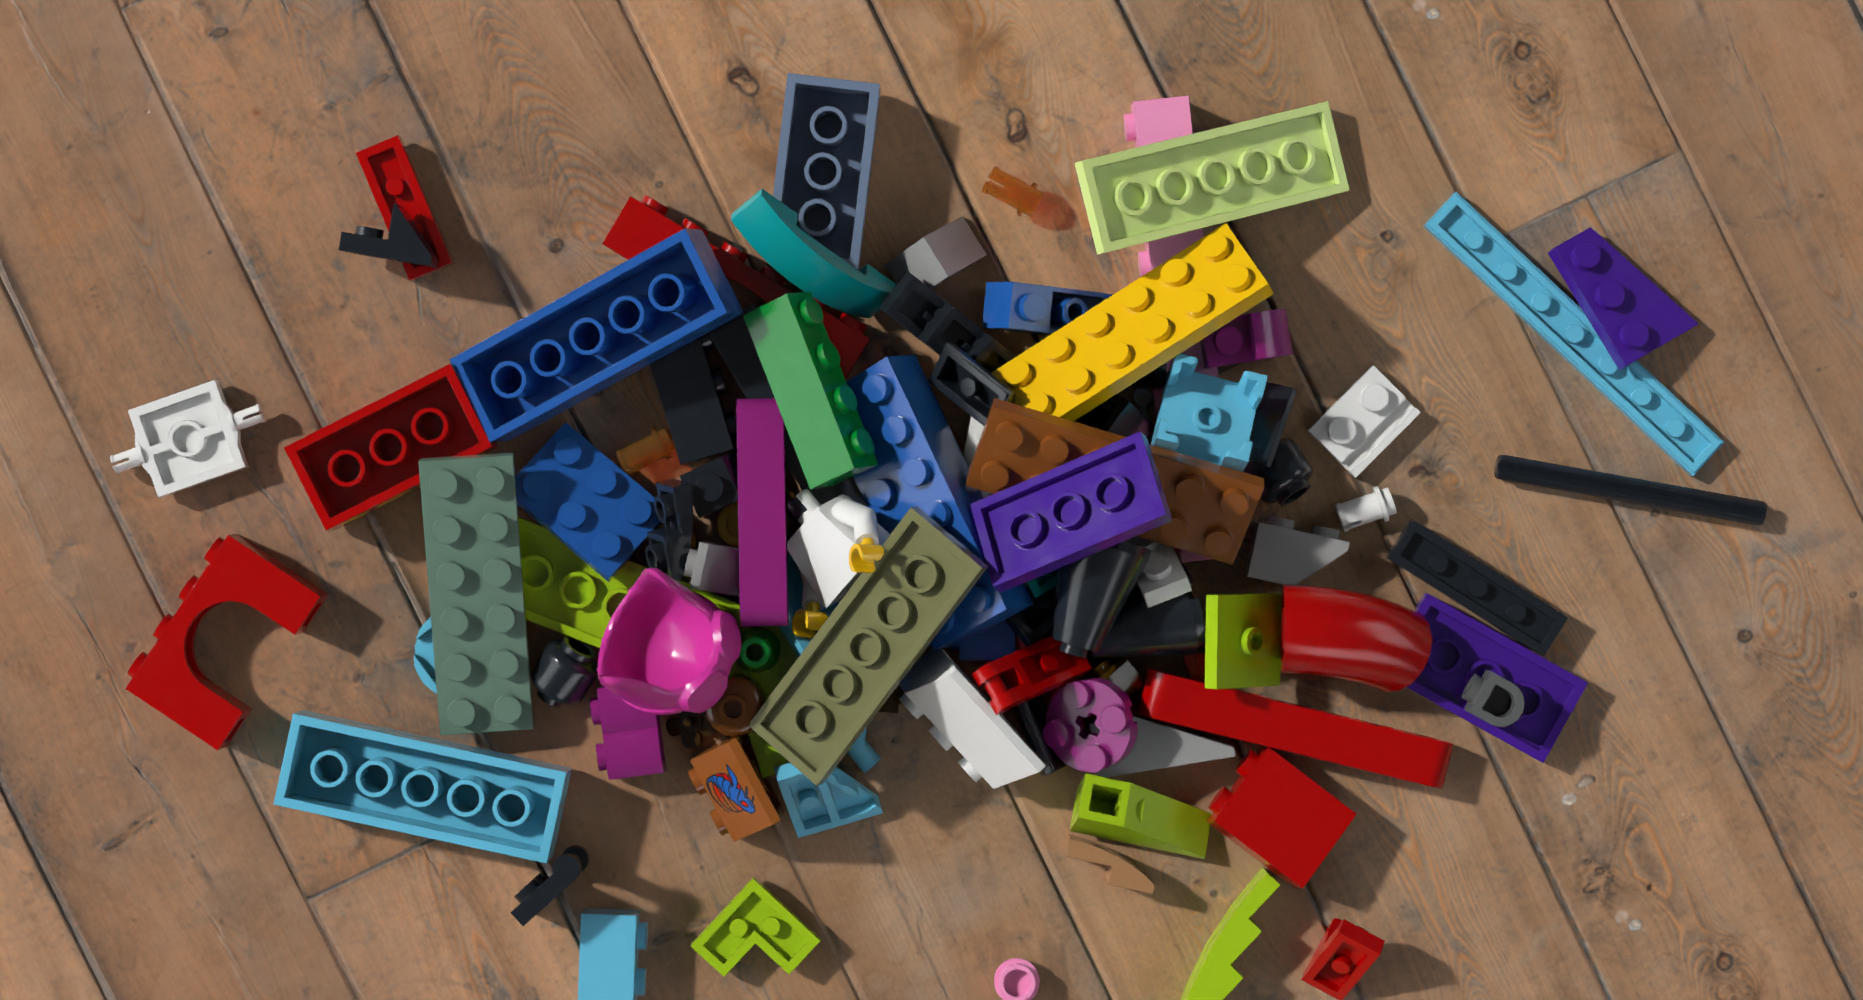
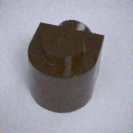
M1090 657L1088 659L1092 667L1088 672L1093 678L1111 681L1119 686L1128 695L1129 699L1137 694L1145 685V680L1125 657Z

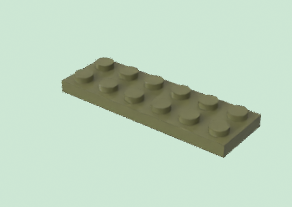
M918 506L911 507L882 545L884 555L881 560L874 561L876 567L874 573H861L750 722V728L816 786L823 784L988 568L983 561Z

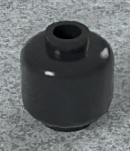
M1281 438L1270 468L1244 472L1264 478V490L1260 498L1269 504L1278 502L1282 507L1294 502L1310 489L1311 485L1308 481L1313 474V469L1292 439Z
M570 636L564 637L563 640L555 639L550 641L545 646L531 671V680L538 689V697L554 707H560L562 704L576 705L583 701L598 676V663L595 659V651L585 642Z

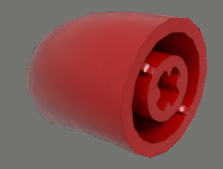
M1283 584L1281 606L1282 673L1340 678L1365 684L1384 692L1400 691L1412 684L1424 670L1431 653L1432 634L1430 625L1422 613L1386 599L1355 591L1311 585Z

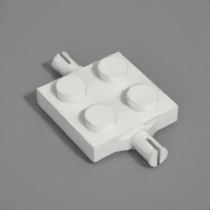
M219 380L198 385L128 410L135 430V448L111 455V463H118L129 459L112 467L119 474L122 471L142 465L150 474L158 497L171 495L249 467L241 446L240 430L266 422L265 415L259 414L246 419L249 416L263 412L259 403L234 413L226 403Z

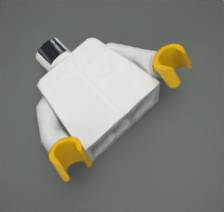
M805 489L792 498L786 506L801 524L800 528L787 542V550L798 566L803 583V609L795 612L792 619V630L796 636L813 638L816 634L815 631H819L828 619L826 613L820 611L824 607L828 608L841 601L861 573H874L876 569L874 561L882 559L884 555L882 545L890 534L877 523L876 513L872 508L857 503L846 495H840L821 505L811 492Z

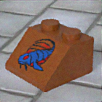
M745 736L729 737L697 754L690 760L694 768L688 771L689 777L700 795L708 793L716 808L710 811V815L722 836L729 833L733 841L736 842L781 821L785 811L767 777H762L757 759Z

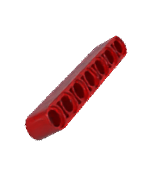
M1148 669L1137 713L1149 718L1441 789L1444 786L1454 746L1453 743L1237 689H1206L1204 681L1154 669Z

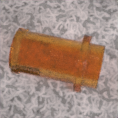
M995 166L988 178L1003 185L1004 188L989 180V182H985L982 192L1017 209L1016 214L1021 217L1024 213L1031 217L1037 209L1044 192L1037 189L1038 184L1035 182L1030 186Z
M654 426L650 428L651 434L616 451L620 464L630 477L637 471L664 457L666 460L672 458L671 453L675 452L676 449L671 432L666 426L660 429Z

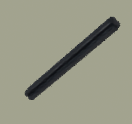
M1499 455L1494 468V475L1500 480L1751 525H1763L1767 513V503L1764 501L1509 455Z

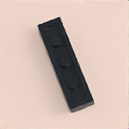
M1413 519L1408 521L1386 556V559L1540 656H1545L1568 619L1562 613Z

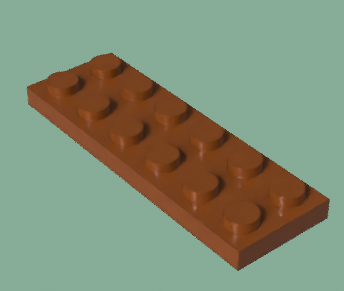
M994 398L966 476V486L995 494L1126 437ZM1149 444L1173 521L1137 535V537L1233 565L1264 490V478Z

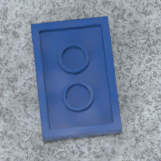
M566 422L515 476L517 505L608 582L647 541V531L655 530L662 524L656 515L654 507L655 497Z

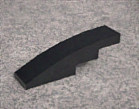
M909 272L905 273L879 307V309L938 356L941 355L946 343L952 342L990 373L1016 357Z

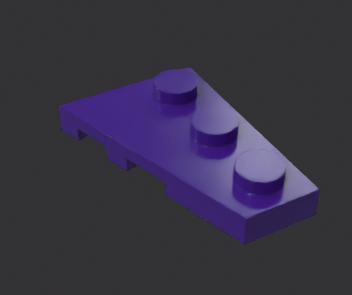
M1591 227L1548 252V255L1619 370L1698 325L1692 317Z

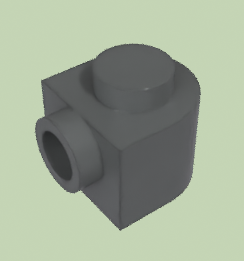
M1485 670L1482 677L1474 674L1462 694V698L1468 701L1463 710L1494 726L1505 727L1513 724L1520 718L1524 710V697L1521 690L1512 682L1489 670Z

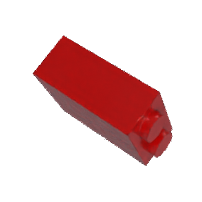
M1270 747L1260 748L1257 753L1251 749L1235 769V772L1240 776L1229 790L1225 786L1221 788L1209 804L1208 809L1213 813L1206 822L1290 886L1303 889L1357 814Z

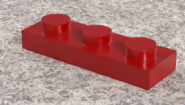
M397 135L356 152L388 232L393 206L396 203L404 207L439 258L438 268L401 262L409 281H415L453 265L452 257L401 137Z

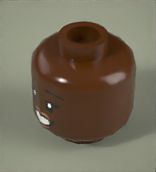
M739 673L728 675L727 688L724 694L714 706L705 711L706 717L711 726L723 735L731 737L745 736L753 731L749 727L750 722L766 702V694L760 683L752 677Z

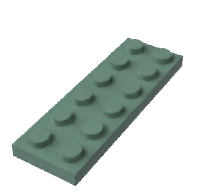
M499 453L419 459L440 736L533 729L534 720L514 454Z

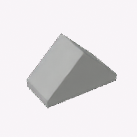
M962 216L921 238L886 263L885 266L896 284H898L906 272H909L932 290L981 260L987 254Z

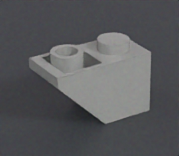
M1268 515L1266 524L1254 523L1243 576L1279 584L1296 585L1346 553L1350 542L1338 540L1339 530L1313 525L1310 534L1293 530L1295 524L1293 520Z
M705 540L699 542L698 549H690L684 571V576L692 578L690 588L740 597L739 547Z

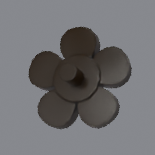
M682 711L681 713H676L680 717H671L666 722V730L669 735L679 736L683 734L682 742L688 748L700 746L703 740L702 735L712 736L717 732L711 726L707 717H704L706 716L705 711L702 713Z

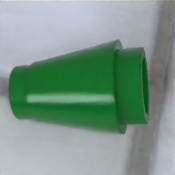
M751 627L740 634L741 651L736 660L744 669L754 673H761L771 669L777 663L780 656V643L772 631L764 627ZM758 643L763 647L764 655L760 660H754L752 656L747 655V647L750 644Z

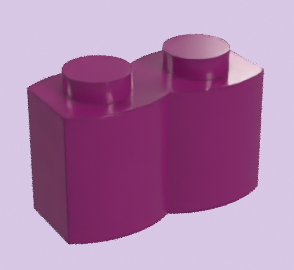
M605 687L597 688L598 697L590 698V709L593 725H601L603 733V743L596 744L599 771L607 770L609 780L666 772L660 715L639 711Z

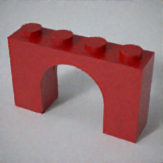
M229 534L225 540L219 537L211 545L204 557V560L209 562L199 578L193 575L185 584L178 597L183 600V603L174 616L168 613L161 620L153 633V636L158 640L148 654L142 652L132 663L127 673L132 679L125 688L217 751L229 745L252 711V708L209 680L199 667L195 656L194 641L196 631L202 619L214 607L224 602H240L252 606L294 635L304 633L328 597L327 593L238 534Z

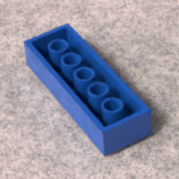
M685 228L449 360L489 441H511L744 312L703 230Z
M916 355L887 356L846 382L856 396L857 411L864 429L873 440L874 455L878 462V465L853 476L867 507L875 511L877 523L890 535L911 507L918 506L986 564L970 504L984 498L980 490L966 486L969 466ZM987 568L931 641L934 650L961 645L1033 605L1034 603L1025 584L1023 583L1000 593L993 587Z

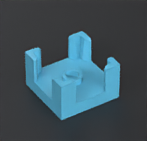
M1180 353L1174 357L1167 373L1151 445L1243 472L1249 462L1253 444L1252 441H1249L1256 409L1263 398L1267 376L1244 371L1239 383L1194 372L1198 364V358Z

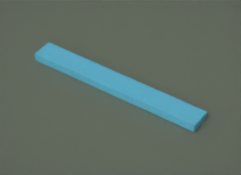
M1457 192L1453 193L1422 226L1689 476H1694L1725 443L1638 361L1619 370L1583 310Z

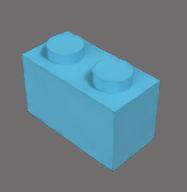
M585 908L583 910L580 925L578 1000H637V996H645L646 968H638L639 950L647 949L648 922H640V910Z

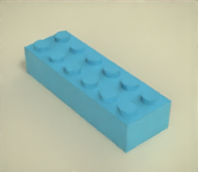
M301 710L293 713L273 805L547 864L554 856L572 768Z

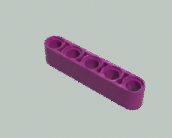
M775 398L737 399L741 627L788 626L785 423Z

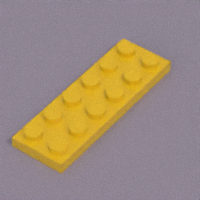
M1224 223L1002 365L991 374L1015 392V404L1075 421L1274 293L1229 226Z

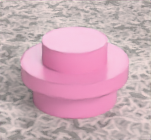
M1011 958L1004 961L997 968L994 975V986L997 994L1003 1000H1031L1038 992L1040 977L1036 967L1028 960Z

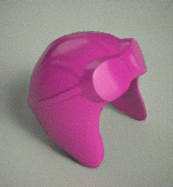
M647 568L643 570L635 584L628 590V594L618 605L609 620L599 651L598 679L601 685L610 692L620 697L633 708L645 713L655 715H670L681 713L682 711L702 713L714 706L724 694L731 667L740 655L741 635L737 620L730 613L720 610L708 598L690 590L657 568Z

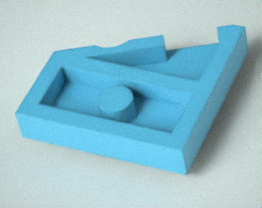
M791 763L774 767L779 788L798 838L883 814L878 795L838 767L833 770L823 784L818 786Z

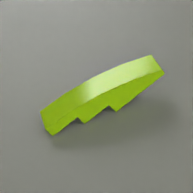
M1263 867L1234 900L1205 944L1185 985L1181 1000H1223L1244 978L1232 963L1262 932L1250 917L1280 886L1276 879Z

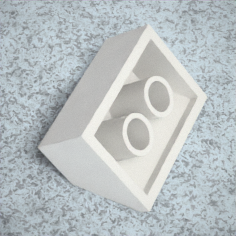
M932 647L915 662L899 683V686L904 691L899 700L916 719L924 714L934 724L929 732L946 751L954 746L963 755V758L958 763L976 783L983 777L995 789L1036 774L1046 766L1025 738L1003 714L995 715L989 705L990 700L943 649L934 650Z

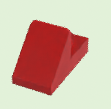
M1334 918L1306 967L1301 980L1338 1000H1343L1380 956L1385 941L1345 919L1342 921Z

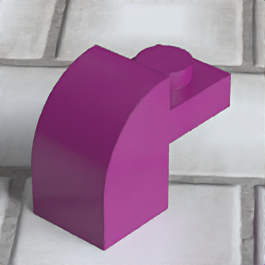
M1286 309L1240 315L1200 341L1205 369L1293 355Z

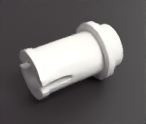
M1378 486L1373 487V492L1341 504H1335L1344 532L1382 518L1384 522L1390 520V515L1397 513L1388 487L1379 490Z

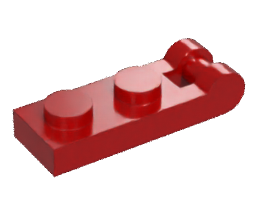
M1053 636L985 664L972 674V677L978 687H985L992 699L989 702L990 707L995 715H1000L1018 704L1082 677L1092 667L1086 658L1059 651L1061 642L1054 640ZM1002 676H1005L1011 689H1007L1001 679Z

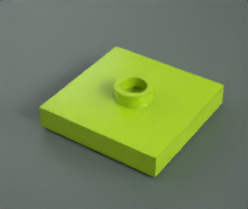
M1282 593L1206 595V689L1280 686Z

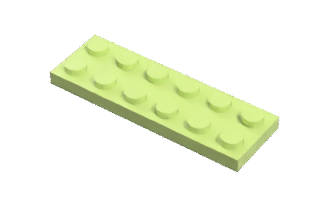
M1328 101L1075 163L1097 255L1350 191Z

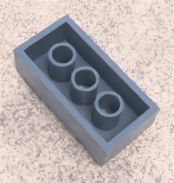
M788 73L773 196L798 214L796 224L798 228L854 268L860 270L881 86L876 83Z

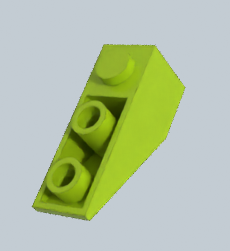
M1086 773L1076 790L1070 831L1204 859L1210 824L1206 821L1211 816V813L1130 782Z

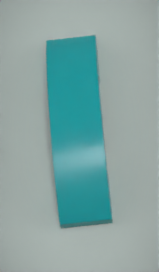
M764 189L759 190L731 214V221L739 232L775 270L804 292H811L813 298L836 310L858 317L871 318L881 310L879 307L897 285L869 264L857 270L796 226L798 214Z

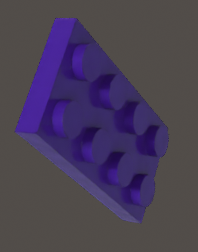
M1141 431L970 504L992 585L1000 593L1173 521L1148 439Z
M1424 593L1415 611L1422 613L1430 625L1432 634L1431 653L1422 673L1407 688L1544 763L1588 682L1430 594ZM1485 670L1492 671L1512 682L1521 690L1524 697V710L1516 722L1509 726L1498 727L1486 723L1463 710L1468 701L1462 698V694L1474 674L1482 677Z

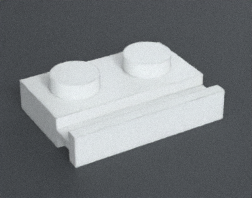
M1373 365L1307 432L1356 478L1421 412Z

